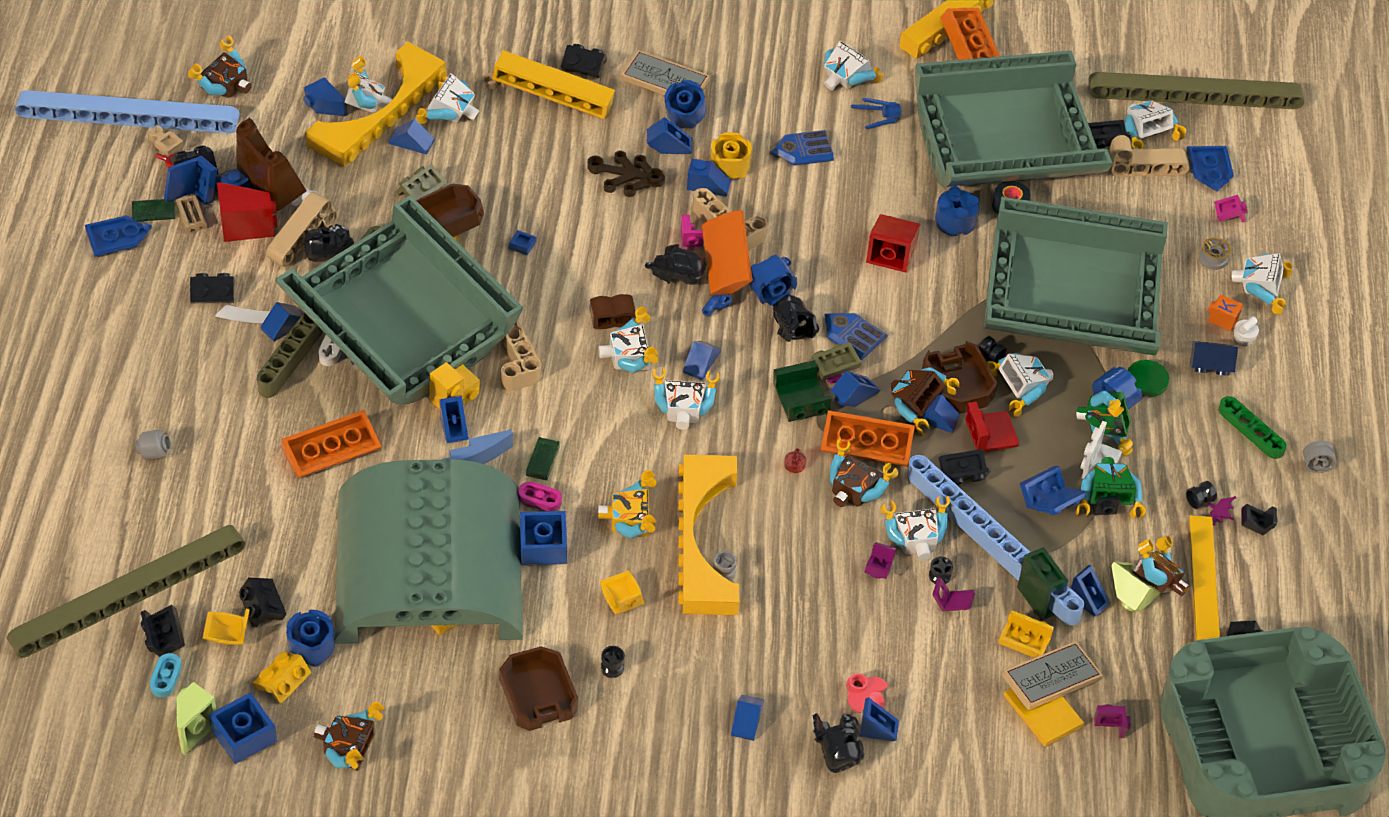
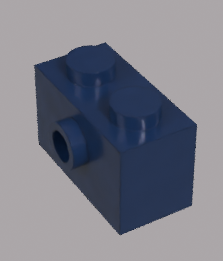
M1193 340L1189 366L1195 368V372L1207 373L1208 370H1216L1218 375L1229 376V372L1235 373L1238 347L1236 345Z

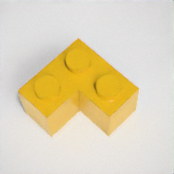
M446 362L430 373L429 400L439 410V399L462 396L463 404H465L469 400L475 399L480 392V380L463 364L454 369Z

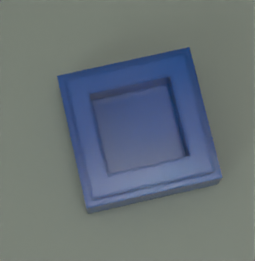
M517 230L508 244V249L528 256L536 243V236Z

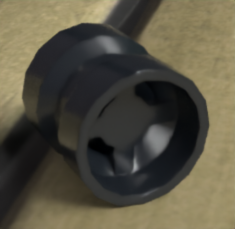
M991 336L984 338L978 346L983 357H987L989 362L998 363V360L1004 358L1007 353V348L1002 344H997L996 340Z
M1204 481L1198 487L1194 486L1187 489L1186 498L1192 508L1199 509L1204 506V503L1214 502L1217 499V492L1211 482Z
M608 646L602 651L601 672L608 678H617L624 671L625 654L620 647Z

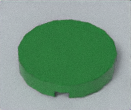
M1139 360L1128 367V371L1137 381L1134 385L1137 389H1141L1142 396L1150 395V397H1156L1163 394L1167 389L1170 379L1165 367L1158 362Z

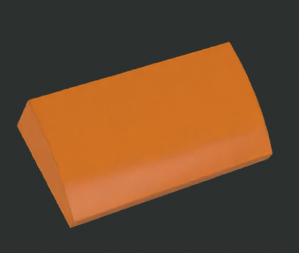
M948 8L940 17L958 60L1000 57L979 8Z
M742 210L732 211L702 224L710 294L731 295L753 281L744 213Z
M365 410L281 439V448L298 479L382 449Z
M828 410L821 452L838 454L839 449L836 444L838 439L842 438L840 448H846L848 441L851 444V449L844 453V456L849 454L855 458L908 467L915 425Z

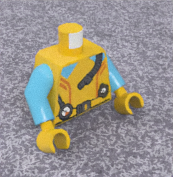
M646 470L641 476L642 480L637 481L620 492L613 493L612 506H598V519H612V531L629 539L637 536L648 537V532L652 533L655 531L653 524L657 521L651 514L649 515L648 489H646V486L650 488L656 486L655 474L651 470Z

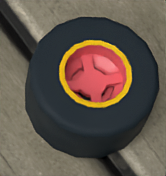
M1017 181L998 184L994 191L993 210L998 215L1001 196L1030 201L1031 194L1029 189Z

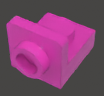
M1239 195L1214 202L1219 222L1240 216L1242 222L1246 221L1245 214L1248 213L1245 201L1241 202Z
M681 215L682 246L702 247L704 241L703 231L695 230L694 223H690V215Z

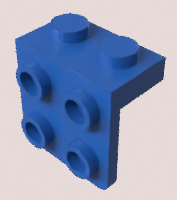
M203 156L171 166L167 173L164 199L170 202L193 193L205 205L211 203L217 169Z
M1055 465L1020 483L1026 507L1039 512H1046L1050 515L1059 514L1063 511V508L1076 505L1081 499L1086 497L1085 491L1065 487L1061 469Z

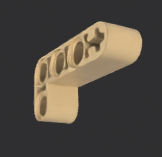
M1125 135L1117 136L1111 142L1109 155L1112 160L1111 172L1114 176H1180L1189 171L1187 155L1183 149H1132L1130 139Z
M699 188L694 191L693 211L704 223L722 214L732 212L710 190ZM754 216L746 220L745 228L748 250L765 241L767 221L760 216Z
M315 192L309 193L270 243L266 256L284 267L288 266L303 248L304 238L309 230L317 229L320 224L327 228L334 224L337 212L332 202Z
M517 319L510 331L501 340L511 359V362L504 364L501 368V385L507 391H515L534 385L541 379L540 359Z

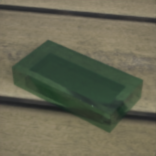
M165 199L132 201V218L137 222L175 219L174 200L167 202Z
M538 437L526 469V476L548 481L560 448L559 441Z

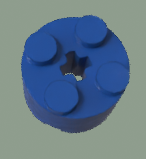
M682 80L681 83L676 84L675 82L670 85L666 90L664 96L668 119L673 124L680 127L694 128L702 121L706 114V102L704 92L699 84L690 80Z
M951 187L948 191L942 193L938 198L935 214L938 229L950 236H957L960 233L967 235L972 232L976 225L979 209L978 197L961 190L959 187Z
M773 255L769 259L751 266L753 281L749 285L762 304L768 303L770 306H773L780 298L790 295L789 292L792 288L795 290L797 287L795 276L785 261L779 258L778 255Z
M1112 367L1096 379L1092 385L1093 395L1101 391H1107L1108 393L1124 392L1128 410L1142 399L1141 389H1137L1134 385L1137 382L1136 379L1123 367Z
M309 610V612L303 614L301 612L296 613L290 618L286 626L289 653L301 655L306 664L311 666L321 665L323 661L331 656L335 648L334 627L330 617L322 611Z

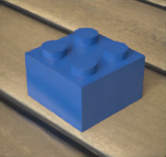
M566 511L520 512L521 565L567 564Z
M251 692L209 714L210 729L234 764L277 742L275 725Z

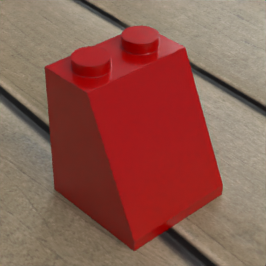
M222 182L217 183L224 242L275 237L274 228H278L277 215H273L277 213L276 203L271 201L269 192Z
M880 214L870 233L866 263L906 273L918 240L920 223Z

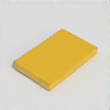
M1011 688L1004 692L1006 700L1044 747L1081 729L1084 725L1082 719L1063 696L1028 710Z

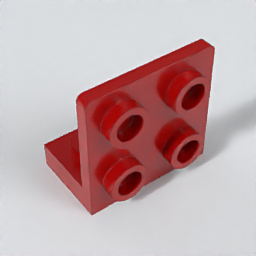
M977 402L968 403L965 421L976 450L983 449V452L1019 446L1017 435L1007 411L984 414L982 410H979Z

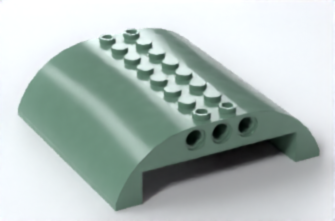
M1072 51L916 64V100L920 127L934 174L942 187L1106 173L1110 170L1112 160L1108 149H1097L1073 83L1076 62Z
M411 195L394 205L392 221L301 277L292 268L275 279L278 286L391 402L398 405L411 404L429 396L430 373L447 362L454 369L462 364L467 369H470L505 337L523 310V307Z
M1001 196L989 270L983 328L1155 356L1160 345V331H1157L1162 253L1167 239L1168 222Z
M451 459L385 462L365 468L351 476L338 491L335 644L359 643V627L499 624V640H523L519 487L508 475L491 466L474 461Z

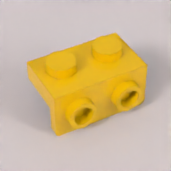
M1011 610L1008 621L999 637L998 644L1035 658L1045 654L1051 641L1054 627L1043 621L1030 618L1023 613Z
M283 651L275 657L274 661L266 669L260 672L253 685L257 690L272 693L277 703H283L311 674V671L301 655Z

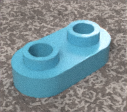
M164 654L157 661L150 679V689L156 697H167L175 689L182 670L181 660L176 654Z

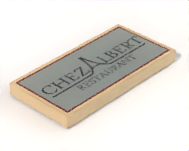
M638 50L621 74V80L665 95L670 85L675 82L676 84L681 83L682 80L696 82L703 91L710 81V75Z
M1076 641L1008 668L1002 673V677L1028 710L1098 682L1103 677L1102 673Z

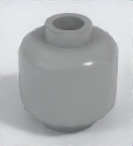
M152 430L140 434L138 441L135 443V448L143 459L155 460L164 458L167 455V452L171 449V442L169 436L164 434L163 431Z

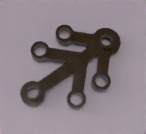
M624 151L615 152V163L622 164L624 168L604 164L603 158L597 155L591 156L587 160V168L592 174H599L602 171L621 175L604 181V191L607 193L614 192L616 186L633 179H639L640 181L624 185L623 193L627 197H633L636 194V190L646 186L659 187L665 182L663 172L658 168H651L646 161V157L643 155L634 157L633 166ZM636 168H642L644 172L637 171Z

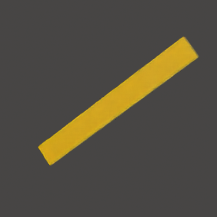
M1190 515L1188 522L1195 640L1197 641L1220 637L1212 517Z

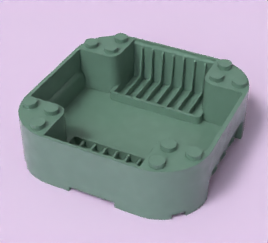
M1295 627L1202 639L1182 647L1171 662L1160 698V711L1167 733L1171 735L1183 771L1182 777L1189 798L1203 817H1285L1335 809L1338 810L1339 816L1343 817L1358 811L1364 806L1373 791L1384 765L1386 749L1354 663L1345 647L1336 639L1324 632L1309 627Z

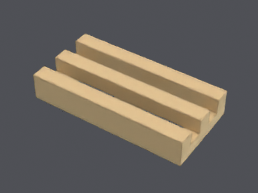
M196 195L176 199V205L186 233H191V229L199 231V227L207 229V223ZM189 201H193L195 209L200 219L199 222H197L195 219ZM182 203H185L188 214L192 222L190 224L186 217Z

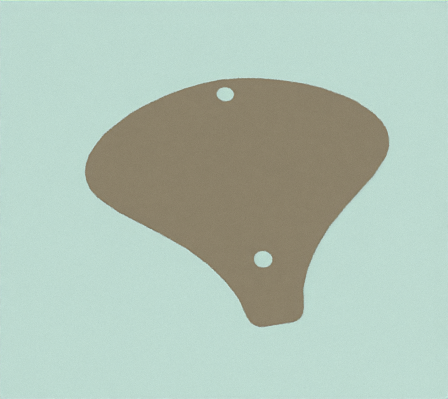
M985 299L965 312L915 357L894 370L872 379L871 381L880 389L879 393L856 407L842 406L834 399L836 396L830 391L832 388L822 390L824 396L831 397L830 411L886 420L882 417V410L890 406L896 408L894 404L895 398L891 390L892 381L900 380L908 370H921L928 350L930 352L940 351L941 354L953 352L955 346L963 345L966 341L979 346L984 338L991 336L996 340L997 344H1002L1007 348L1005 357L1013 353L1036 357L1045 369L1053 371V379L1048 383L1046 391L1029 406H1023L1021 415L1014 417V411L1017 408L1009 411V405L1013 400L1021 401L1022 399H1017L999 369L997 370L998 375L995 379L998 384L995 397L987 407L979 410H982L984 414L1007 411L1017 435L1019 446L983 452L986 466L990 468L991 473L985 476V480L973 482L972 479L964 480V483L957 486L1030 552L1042 547L1048 553L1056 551L1075 539L1095 516L1090 500L1087 503L1090 506V512L1087 517V510L1084 507H1080L1079 514H1076L1078 504L1067 506L1062 509L1061 513L1055 515L1027 508L1020 486L1021 482L1055 465L1061 469L1065 487L1081 490L1083 469H1080L1085 457V448L1088 442L1091 443L1093 441L1091 439L1093 432L1090 429L1088 420L1077 419V408L1087 407L1090 396L1094 394L1093 382L1105 373L1089 345L984 329ZM953 363L945 365L944 367L945 369L957 367L958 364ZM966 412L960 414L953 433L930 425V429H928L925 425H922L919 428L922 429L924 435H920L915 426L909 461L912 456L922 455L941 470L940 456L976 450L965 421ZM828 413L821 416L817 415V425L823 432ZM900 415L898 420L892 421L915 425L913 422H908L902 415ZM1104 434L1102 444L1118 449L1119 445L1113 438Z

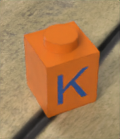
M1220 294L1216 302L1212 301L1207 312L1210 313L1208 322L1232 331L1240 318L1243 304Z

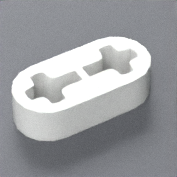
M325 335L319 349V361L322 365L333 366L338 362L342 350Z

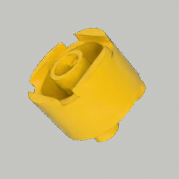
M735 132L722 133L716 140L714 138L711 143L710 161L730 179H742L750 169L752 145L748 139L746 141L742 138L743 135Z

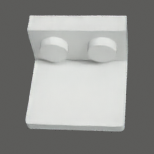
M1102 421L1099 428L1095 427L1091 437L1093 441L1091 443L1088 442L1085 448V457L1080 469H1083L1082 479L1085 478L1089 471L1094 470L1095 464L1101 463L1103 458L1112 457L1115 463H1118L1121 458L1122 451L1102 444L1107 422Z

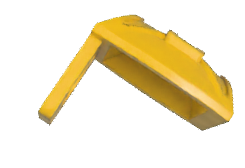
M629 570L600 581L603 595L615 615L644 605L641 590Z
M246 609L244 617L224 612H208L203 639L225 645H243L249 609Z

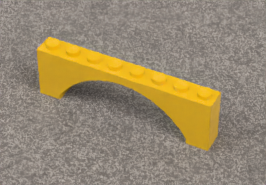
M410 42L405 43L395 52L396 67L401 70L403 76L402 85L395 98L381 110L360 119L345 122H321L318 120L305 131L306 146L345 168L363 150H366L373 141L380 138L383 132L392 127L401 116H404L412 106L418 104L422 97L430 93L439 81L442 82V78L446 77L447 74L446 62Z
M683 455V463H679L678 477H683V481L678 483V494L683 495V499L678 501V512H683V517L678 518V530L683 531V535L678 536V549H683V554H678V567H683L682 572H678V586H682V591H678V605H682V614L738 615L739 583H732L724 578L706 562L696 545L693 535L695 521L702 509L719 493L730 487H736L737 456Z

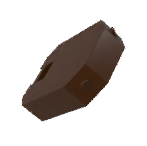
M452 183L416 200L452 237L479 226L484 216L481 199L469 185Z
M966 341L963 345L955 346L953 352L941 354L940 351L930 352L928 350L923 360L922 369L930 367L944 374L948 380L956 378L959 381V388L951 386L956 389V395L948 394L947 386H944L938 394H942L959 414L965 413L968 403L977 402L979 409L989 405L995 397L998 383L978 345ZM953 363L958 364L957 367L945 369L944 367L945 365Z
M540 646L509 655L500 667L499 680L518 727L531 731L542 728L543 723L558 720L560 723L573 718L578 709V696L560 652ZM554 709V711L541 715L539 714L540 712Z

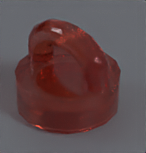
M796 448L795 451L786 454L784 466L789 472H802L806 467V457L800 452L799 448Z

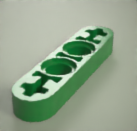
M1226 396L1221 399L1218 408L1221 416L1270 458L1279 459L1283 457L1287 445L1279 435L1234 397ZM1239 418H1246L1250 423H1242ZM1254 432H1263L1265 437H1258Z

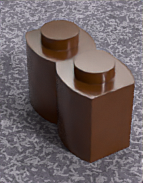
M632 295L597 296L590 299L589 310L593 328L608 329L614 326L623 327L633 317L636 318Z

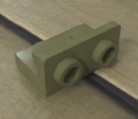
M430 164L426 168L421 166L414 172L415 176L412 178L408 176L399 183L400 188L396 193L398 195L404 193L406 197L411 195L417 200L441 189L447 182L436 168Z
M850 342L837 344L832 349L826 351H817L811 357V361H816L818 366L817 372L822 381L843 374L845 371L860 368L862 364Z

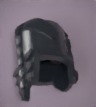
M335 224V227L329 226V228L309 230L304 238V251L308 259L313 262H323L352 246L354 241L350 237L349 229Z
M679 244L665 247L664 255H657L653 262H646L645 268L651 269L654 276L666 281L668 284H670L672 279L688 285H697L706 270L707 261L701 254L687 250L683 246L679 248Z
M786 295L773 304V315L780 326L777 334L787 342L802 338H814L819 332L816 316L808 310L799 297ZM804 320L806 321L805 325L799 326Z
M817 713L813 714V732L816 736L814 740L822 745L821 748L827 768L833 773H839L861 763L865 754L863 753L862 741H857V737H859L857 718L850 714H843L840 719V725L830 727L828 722L821 721Z

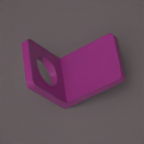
M937 578L933 591V597L942 611L969 610L975 596L974 590L949 591L942 578ZM940 587L942 589V599L939 594Z

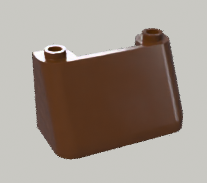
M250 117L241 122L236 130V169L249 179L250 189L270 193L271 201L276 203L277 212L307 190L288 159L279 151L272 152L257 129L255 122Z

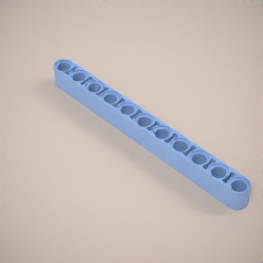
M29 90L19 93L15 106L16 114L24 118L155 128L158 125L164 129L215 133L235 132L240 115L239 110L232 106Z
M922 455L912 456L909 461L907 475L909 481L934 504L939 496V503L945 505L946 496H948L950 503L945 508V512L948 513L947 516L1019 581L1024 555L1030 553V551L929 459ZM1069 586L1051 593L1048 609L1067 625H1076L1081 621L1084 601Z

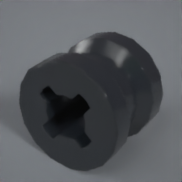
M943 556L935 557L930 564V581L936 584L937 578H942L944 583L947 584L951 580V573L953 571L952 561Z

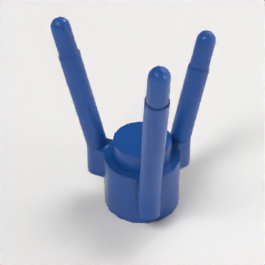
M864 97L862 99L864 102L883 106L851 105V108L882 110V116L886 117V120L866 125V129L885 124H895V119H900L901 116L900 104L896 102Z

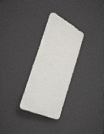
M225 305L215 316L234 321L263 323L270 311H257Z

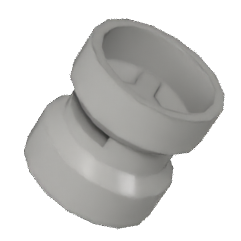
M721 551L714 557L713 569L729 581L734 579L737 560L735 555L728 551Z

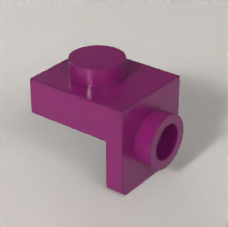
M875 542L864 573L870 574L877 579H887L892 568L896 548Z
M1097 705L1094 726L1118 727L1119 738H1124L1126 730H1130L1131 718L1126 715V706Z

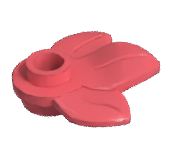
M860 673L853 674L846 683V688L849 692L847 697L849 706L855 712L860 713L864 709L865 698L869 697L884 708L885 701L881 692L888 687V684L876 676L867 678Z

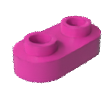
M525 482L518 489L519 500L523 504L545 511H556L562 505V495L554 488L534 482Z

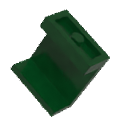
M815 360L777 368L773 371V385L788 422L803 420L804 418L817 415L821 416L828 413V410L830 411L831 397L824 396L817 379L818 366Z
M1044 547L1024 555L1017 586L1042 621L1055 615L1048 609L1051 593L1066 587L1068 584V579Z

